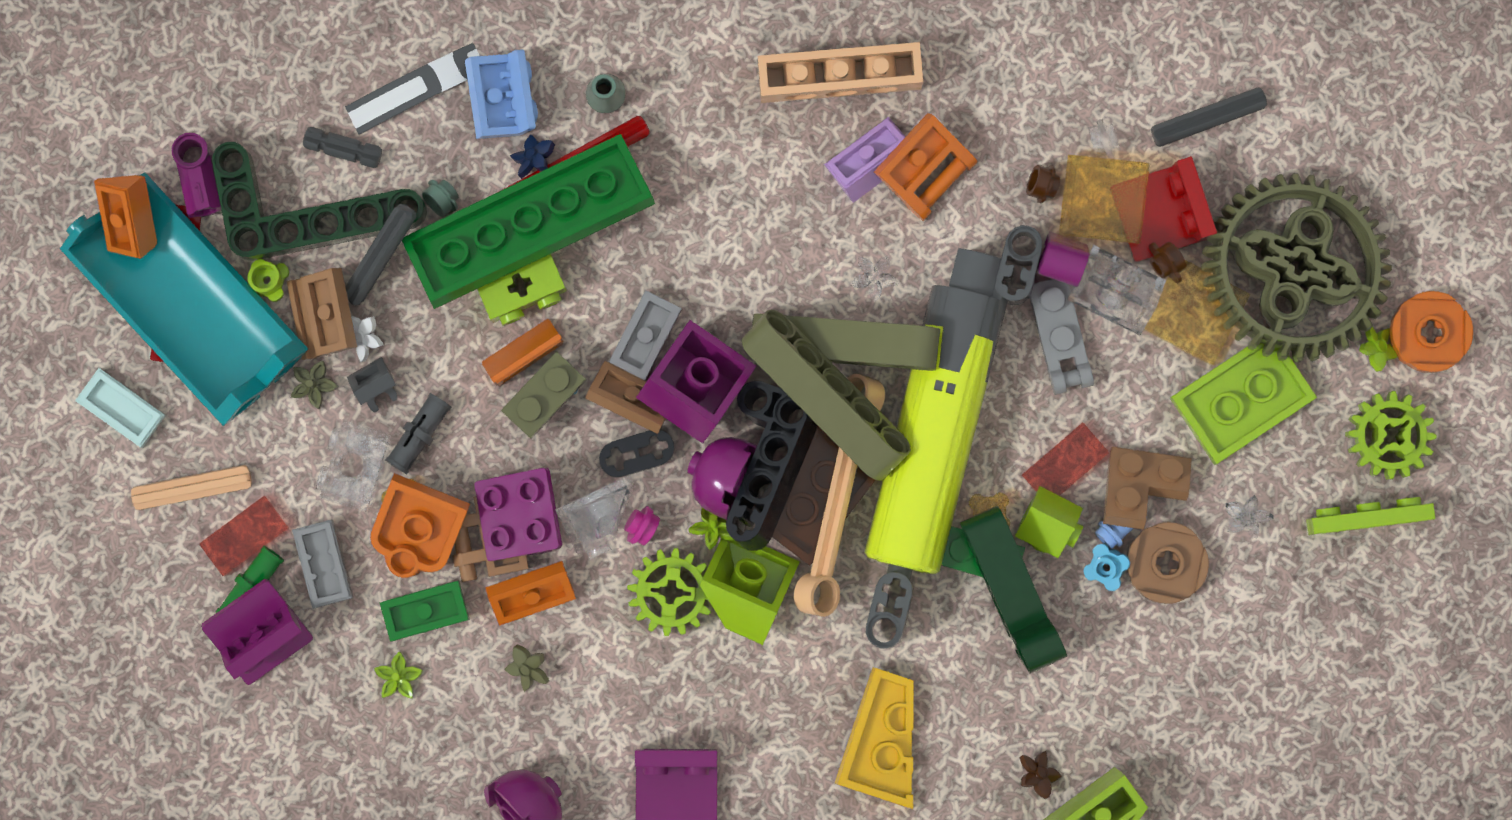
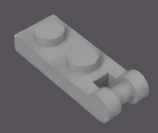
M1055 279L1034 283L1029 298L1054 395L1067 392L1066 388L1081 385V388L1094 386L1093 374L1088 362L1069 284ZM1074 358L1076 369L1062 372L1059 361Z

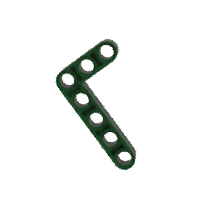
M225 142L215 149L212 156L227 241L230 249L237 256L247 261L266 259L375 237L382 229L393 209L406 199L414 200L418 204L416 219L409 230L419 227L427 215L425 202L415 191L400 189L264 217L254 161L251 154L238 143ZM232 153L242 154V166L235 172L225 171V158ZM240 192L249 193L251 197L249 207L241 212L233 211L231 206L233 197ZM367 207L376 209L378 212L376 223L370 227L359 226V212ZM327 215L337 217L338 227L333 234L322 235L319 233L318 224L323 217ZM287 223L296 224L298 227L297 238L290 243L280 242L278 237L280 228ZM248 231L256 232L258 235L257 246L253 250L242 251L239 247L240 237Z

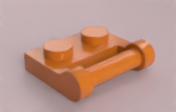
M927 113L877 167L874 173L906 204L909 210L924 221L932 213L930 208L966 169L970 171L978 161L934 115ZM951 153L954 159L918 197L914 193L916 189Z

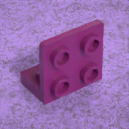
M635 749L636 820H717L718 749Z

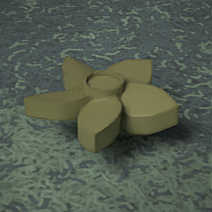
M323 360L314 364L310 372L305 368L293 367L294 376L301 384L294 388L291 397L304 398L308 395L310 403L317 409H320L323 401L321 391L332 392L339 387L332 380L324 378L326 375V365Z
M518 644L513 647L512 656L514 661L504 670L512 676L521 675V685L524 692L533 685L534 680L547 684L550 681L543 670L538 668L544 662V654L534 653L531 655L525 647Z

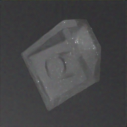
M631 475L555 510L578 556L587 553L591 560L612 550L609 542L617 539L636 487Z

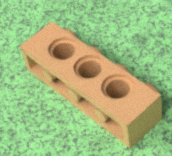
M920 42L758 56V75L761 103L921 90L923 72Z

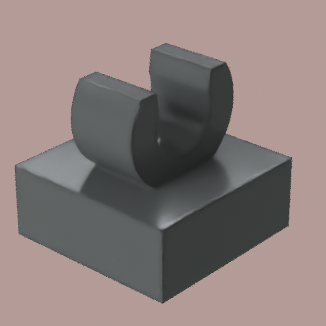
M382 357L347 376L350 387L360 405L367 402L368 407L373 412L379 410L374 400L379 394L385 392L393 402L397 400V393L393 387L396 383Z

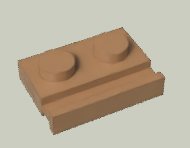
M330 268L300 277V279L287 281L297 337L308 348L307 352L302 356V360L316 359L320 356H327L357 347L342 268Z

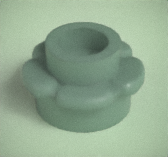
M435 180L428 182L429 187L422 192V197L437 215L444 217L450 211L453 212L458 209L456 200L459 198V195L451 184L445 180H442L439 184Z

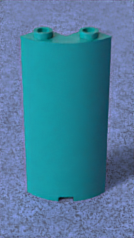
M144 172L139 176H144L146 179L157 244L141 259L109 252L107 250L100 212L88 219L85 215L76 219L67 228L66 232L69 236L60 247V250L211 414L225 426L261 397L260 394L273 382L276 383L307 352L308 348Z

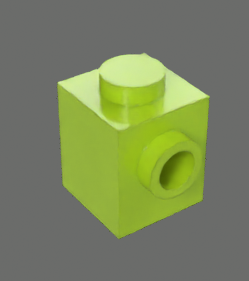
M1039 486L1021 519L1015 537L1031 544L1033 548L1042 553H1048L1059 558L1066 545L1074 547L1084 526L1079 524L1078 520L1083 508Z

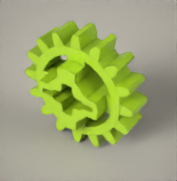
M1396 391L1388 392L1386 401H1384L1379 393L1372 396L1373 406L1366 402H1361L1358 407L1362 415H1351L1348 419L1352 424L1356 425L1355 430L1345 432V436L1355 439L1356 443L1348 449V452H1359L1361 457L1356 465L1362 467L1369 463L1371 465L1369 475L1373 477L1377 476L1381 469L1384 470L1386 480L1394 479L1396 470H1398L1403 478L1410 476L1409 465L1416 469H1422L1424 464L1419 457L1421 455L1431 456L1434 452L1426 446L1427 441L1437 438L1436 434L1429 433L1426 429L1427 426L1434 422V419L1422 418L1420 414L1426 407L1424 404L1414 408L1410 406L1412 402L1411 395H1405L1401 401H1398ZM1396 409L1403 412V414L1398 418H1388L1380 410ZM1367 425L1372 429V440L1368 446L1365 440ZM1402 425L1395 436L1398 443L1391 442L1380 446L1387 436L1384 428L1391 429ZM1415 426L1417 433L1415 445L1411 442V428ZM1385 453H1394L1402 461L1390 463L1378 458Z
M674 548L671 557L668 558L665 557L661 549L657 550L658 560L655 562L644 557L642 560L646 569L643 572L636 569L632 571V574L639 579L638 584L627 586L628 590L637 593V598L628 602L629 606H640L642 610L636 616L637 621L649 618L651 621L648 630L651 632L657 628L658 624L662 625L664 636L670 635L672 627H677L680 634L684 635L686 634V623L690 622L698 628L700 622L696 616L699 613L705 615L711 613L704 606L705 600H708L700 586L703 579L701 573L706 569V564L703 563L697 567L692 565L694 560L693 553H689L684 560L680 559L678 548ZM667 565L666 575L657 583L646 582L653 571ZM682 567L693 574L699 588L688 587L681 579ZM674 580L676 581L677 588L683 589V592H691V596L682 595V597H676L674 604H668L665 596L660 595L658 592H652V589L667 587L669 581ZM644 597H653L662 606L661 618L649 609ZM686 601L697 602L694 609L688 615L676 619L677 609Z

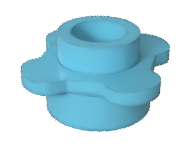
M1098 544L1093 548L1094 556L1091 563L1084 567V575L1090 581L1097 580L1101 582L1107 590L1115 591L1121 586L1120 578L1125 570L1130 567V560L1127 555L1121 554L1115 549H1109L1106 544ZM1104 564H1108L1110 566L1109 571H1106L1104 569Z

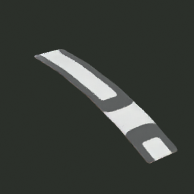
M474 43L438 58L345 106L358 135L433 96L467 81L465 60L469 57L480 56Z

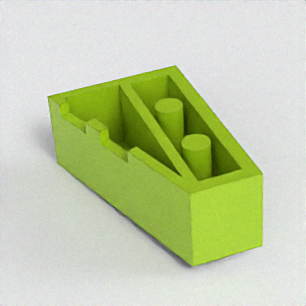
M1113 767L1043 820H1140L1148 807L1127 777L1116 767Z

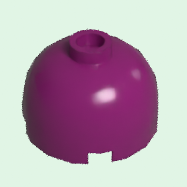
M723 437L708 444L703 453L699 451L694 453L687 473L693 475L691 489L695 500L701 507L727 520L757 445L735 437Z
M519 769L508 771L485 786L484 795L489 808L497 804L504 820H562V807L558 799L562 793L555 781L549 776L542 778L533 771Z

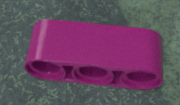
M1049 231L1038 264V274L1078 287L1090 255L1088 245Z

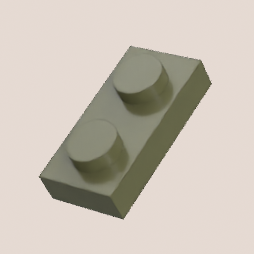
M556 351L501 411L532 439L587 379Z

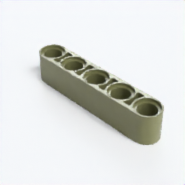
M772 309L767 310L744 335L741 342L746 353L869 477L879 481L884 480L910 453V444L904 435L782 313Z
M753 314L752 327L764 314ZM784 315L831 363L927 371L936 370L940 337L939 328Z

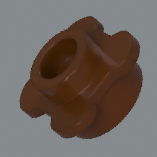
M1154 242L1151 243L1149 249L1154 256L1150 259V264L1154 271L1163 279L1169 276L1175 283H1180L1182 278L1179 273L1187 268L1186 261L1181 252L1171 242H1166L1161 247H1158Z

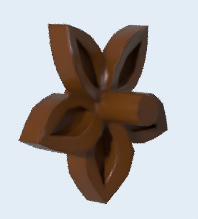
M1044 751L1038 754L1035 761L1029 756H1020L1022 766L1029 772L1021 778V786H1034L1035 792L1044 799L1049 798L1052 790L1051 783L1057 781L1062 776L1056 769L1047 768V752Z

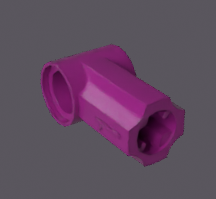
M184 133L178 136L172 145V156L177 165L188 217L202 218L222 211L212 164L213 153L210 147L198 134ZM189 148H202V155L197 161L193 163L183 161V156Z

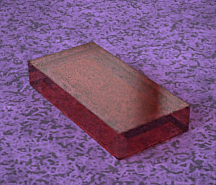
M1082 422L1021 476L1035 492L1041 486L1060 496L1109 452Z
M264 495L199 543V545L221 575L225 577L260 551L263 545H268L287 531L289 527Z

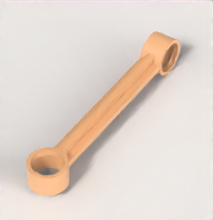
M861 374L850 375L847 379L860 392L865 387V397L880 411L885 400V390L882 383ZM840 447L811 573L803 575L798 580L794 589V602L798 610L821 617L832 614L840 600V588L832 576L857 470V465ZM820 585V597L817 604L814 605V592L816 587Z

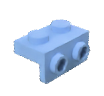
M520 49L514 50L509 54L467 58L465 66L476 139L519 136L535 129L538 110L535 101L531 97L529 83L532 78V70L529 61L526 60L525 51Z

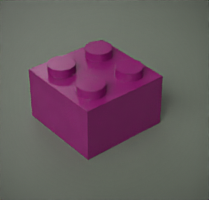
M689 320L636 398L703 444L756 368V365Z

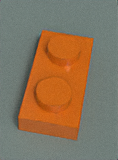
M563 561L485 587L499 626L576 599Z

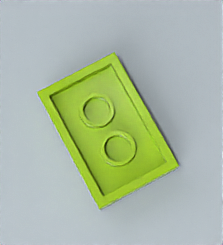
M1260 342L1254 350H1250L1247 346L1170 397V400L1214 465L1220 463L1317 398L1289 355L1284 361L1278 360V348L1275 347L1272 354L1265 357L1262 355L1264 343Z

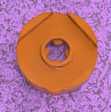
M1427 291L1416 294L1400 304L1392 317L1389 333L1391 345L1402 363L1419 372L1436 373L1454 366L1467 353L1473 340V324L1468 312L1455 301L1456 299L1443 292ZM1427 321H1433L1434 327L1442 331L1441 336L1434 338L1433 344L1428 343L1425 336H1421V329L1427 326Z

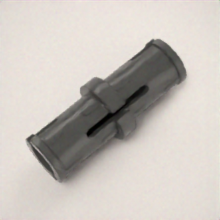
M429 393L427 400L411 423L406 422L404 425V434L385 461L407 475L425 445L430 446L434 439L431 436L452 407L434 394Z

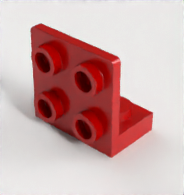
M1192 156L1176 161L1171 167L1130 179L1111 187V193L1135 262H1140L1154 256L1149 249V245L1153 242L1158 247H1161L1166 242H1171L1180 249L1205 241L1207 238L1217 234Z

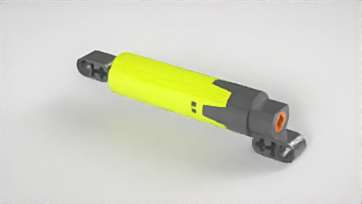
M1021 225L1010 231L1006 238L1002 258L958 248L949 286L933 285L931 288L922 326L940 329L936 370L911 369L896 428L908 440L911 451L882 481L864 552L868 558L888 564L887 573L879 579L876 585L866 623L868 640L872 645L880 649L895 647L903 637L913 599V586L910 581L912 571L928 574L940 572L1007 304L1020 305L1024 303L1032 293L1042 254V238L1033 227ZM1027 236L1031 238L1036 245L1034 252L1027 256L1018 255L1012 247L1013 242L1018 237ZM1008 261L1018 266H1032L1030 271L1022 267L1020 284L1026 287L1025 289H1017L1015 295L1009 294L1008 286L1003 284L1004 281L1010 282L1014 274V265H1007ZM894 579L900 580V587L906 590L905 596H898L894 605V609H902L900 618L889 612H877L880 603L885 607L888 606L889 595L883 592L885 585H892ZM889 619L895 624L896 634L891 641L880 642L875 638L873 628L879 620Z

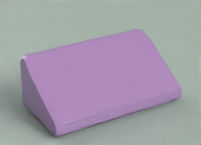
M887 117L824 165L854 203L882 182L874 171L906 136Z

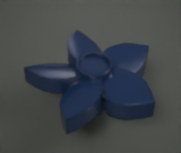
M530 134L524 143L525 151L510 155L516 163L521 164L518 176L521 179L524 178L533 167L540 172L548 169V163L545 158L552 154L555 143L552 140L538 142Z

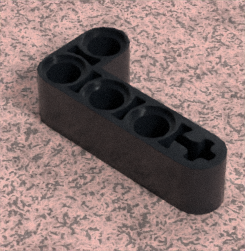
M751 381L746 383L739 391L737 396L738 407L753 423L765 429L727 517L726 528L729 535L747 550L757 551L767 546L773 536L818 425L805 412H803V416L798 422L790 424L788 422L790 415L795 410L801 408L781 388L762 381ZM761 397H767L765 406L760 410L753 411L755 401ZM788 446L786 456L779 461H773L776 450L780 447ZM772 483L770 494L765 498L759 499L757 496L759 489L765 484ZM755 506L758 510L761 511V513H759L756 509L752 511V507ZM755 524V528L753 529V531L746 530L745 532H743L746 526L753 527V525Z

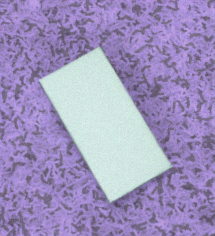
M98 368L75 400L140 448L144 447L166 416L101 368Z

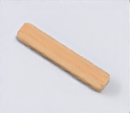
M241 465L135 486L131 489V499L136 510H143L249 489L252 484L251 474L247 466Z

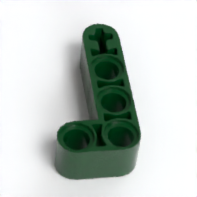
M996 505L960 522L1009 637L1011 636L1017 648L1015 651L1030 674L1066 658L1067 653L1054 625L1046 615L1000 508Z

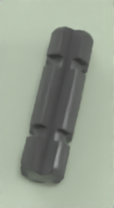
M308 127L304 134L303 146L306 149L319 152L321 149L327 155L356 163V160H359L361 165L371 168H377L381 160L382 149L377 145L370 143L362 145V142L332 132H329L327 135L324 130L315 127Z

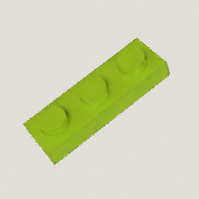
M1421 497L1396 500L1397 508L1381 510L1380 502L1356 505L1357 513L1341 514L1340 507L1317 509V518L1306 519L1308 535L1435 520L1434 504H1421Z

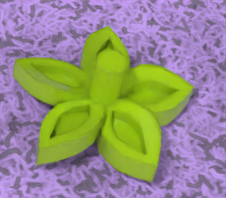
M1372 326L1370 330L1365 332L1368 342L1362 343L1359 348L1361 353L1369 356L1370 365L1376 372L1382 371L1388 360L1398 358L1393 347L1387 344L1390 328L1376 333Z
M703 507L701 509L703 521L697 522L689 528V533L695 535L705 534V544L709 550L717 544L719 538L733 540L727 532V520L710 513Z
M398 652L393 657L391 667L379 666L374 668L380 678L388 680L382 687V698L393 695L398 689L403 696L413 699V688L409 681L418 679L423 670L416 667H406V660L401 652Z

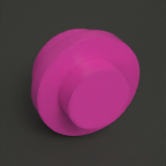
M645 506L641 511L635 509L628 518L624 530L628 532L627 541L631 544L638 542L645 546L654 535L660 518L653 514L652 508Z

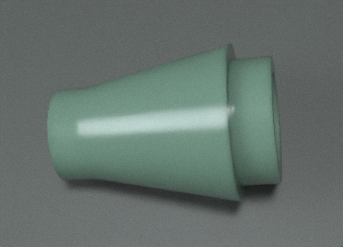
M600 74L588 83L586 100L595 111L599 113H612L618 110L624 103L626 91L624 84L618 77L612 74ZM601 84H605L606 86H611L612 89L608 94L598 93V87Z

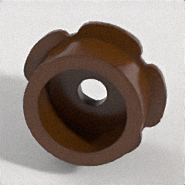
M1036 165L1029 176L1026 193L1028 196L1037 198V203H1043L1047 198L1053 199L1059 189L1060 176L1055 175L1056 170L1053 165L1047 167Z

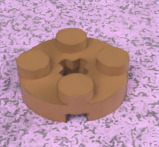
M1164 522L1142 530L1131 542L1127 552L1130 567L1126 571L1131 585L1143 597L1153 602L1172 604L1189 598L1203 585L1207 577L1209 559L1205 547H1203L1201 540L1191 529L1178 523ZM1165 551L1171 552L1172 560L1178 562L1177 569H1170L1168 575L1162 574L1161 567L1156 565L1157 557H1164Z

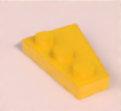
M872 667L835 784L913 809L912 730L914 729V680Z

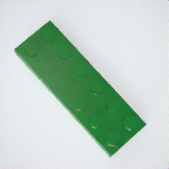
M619 134L405 236L402 243L433 308L436 309L654 205L655 201L622 135Z

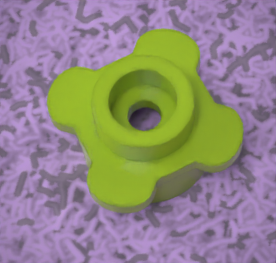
M257 259L251 264V269L248 272V284L259 296L268 297L270 301L277 302L284 296L282 287L284 279L289 276V268L284 263L274 265L263 259ZM266 277L271 279L268 284L264 283Z

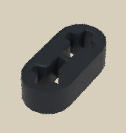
M649 430L612 441L601 450L599 456L600 466L606 474L615 478L659 467L668 463L673 457L675 450L674 442L671 436L662 430L658 434ZM657 436L660 442L666 441L668 444V448L662 451L663 457L661 459H655L653 454L639 455L638 449L648 447L651 437ZM614 448H618L621 454L634 451L636 458L626 460L623 465L624 469L621 471H617L614 465L607 466L606 459L612 457L611 450Z

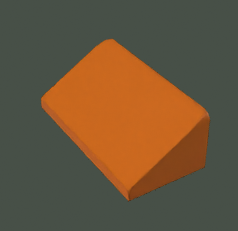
M132 175L96 179L94 184L107 250L141 259L157 244L145 177Z
M546 319L483 360L482 365L496 386H501L562 346L564 341L551 321Z

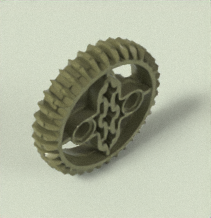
M1293 173L1287 184L1285 177L1279 174L1274 178L1273 185L1267 178L1261 179L1259 181V190L1252 184L1248 185L1244 189L1245 196L1236 193L1232 197L1233 205L1225 204L1221 208L1224 217L1217 216L1213 220L1218 230L1217 234L1207 238L1213 245L1205 246L1202 250L1204 256L1213 259L1204 262L1201 265V270L1213 273L1212 276L1203 280V286L1215 287L1216 291L1207 296L1208 302L1219 300L1221 303L1214 311V315L1218 317L1226 313L1229 319L1223 324L1224 329L1228 330L1236 325L1240 330L1235 334V340L1240 341L1246 335L1251 338L1248 343L1250 350H1254L1260 342L1264 343L1262 355L1265 357L1270 356L1276 347L1278 348L1277 357L1279 361L1286 360L1290 351L1296 363L1303 360L1305 351L1312 362L1319 359L1320 350L1326 358H1329L1335 354V347L1340 351L1346 350L1349 347L1348 339L1354 343L1362 338L1360 330L1367 332L1373 326L1369 318L1376 319L1381 315V310L1376 305H1383L1387 301L1388 297L1379 290H1385L1391 286V281L1381 276L1388 274L1392 270V265L1381 262L1382 259L1390 255V250L1378 247V244L1386 239V234L1379 233L1374 235L1372 230L1379 225V220L1372 219L1369 222L1366 221L1364 216L1370 211L1369 207L1364 206L1358 211L1353 206L1358 200V195H1352L1348 200H1345L1342 197L1345 192L1344 186H1339L1334 192L1329 191L1330 179H1324L1319 187H1317L1314 175H1309L1305 179L1304 184H1302L1299 174ZM1287 199L1306 200L1312 204L1311 206L1299 208L1290 215L1281 236L1260 229L1248 231L1240 238L1234 236L1240 224L1251 213L1264 205ZM1324 207L1340 217L1356 237L1365 263L1364 284H1362L1356 269L1351 263L1328 253L1333 239L1334 228L1331 218L1323 211ZM1307 222L1314 225L1317 230V238L1310 239L1302 233L1301 223ZM1289 244L1292 247V250L1286 249L1284 247H1286ZM1256 246L1261 248V255L1264 257L1261 261L1256 259V251L1253 250ZM1228 251L1232 252L1236 264L1242 272L1265 282L1260 296L1259 308L1262 317L1270 326L1268 329L1254 320L1244 310L1234 295L1227 271ZM1294 260L1299 262L1298 269L1303 271L1299 275L1294 273L1295 266L1291 264ZM1331 275L1337 277L1336 283L1340 285L1337 289L1332 287L1333 281L1329 278ZM1304 285L1309 288L1304 292L1300 286ZM1277 296L1285 297L1290 301L1292 305L1291 313L1286 314L1278 310L1275 303ZM1353 297L1359 299L1350 315L1329 331L1304 337L1287 336L1281 333L1282 329L1293 328L1303 321L1311 300L1325 305L1339 306L1347 303Z

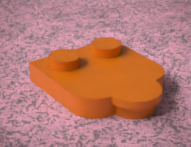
M394 473L371 531V543L377 552L385 556V562L389 570L398 577H412L420 571L436 572L446 565L470 503Z

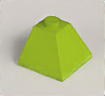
M721 539L700 586L725 629L763 645L800 561L767 546L761 550L751 551L742 547L734 539Z

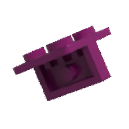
M539 468L475 482L474 486L488 561L543 554L562 547L551 475L548 468Z
M268 579L259 582L201 625L203 632L220 651L226 670L234 679L240 676L247 685L254 683L313 640L311 632Z

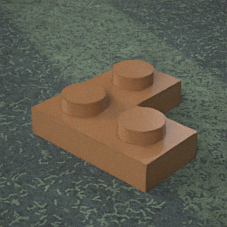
M1111 447L1108 461L1103 524L1144 530L1147 517L1148 495L1187 501L1190 489L1192 458Z

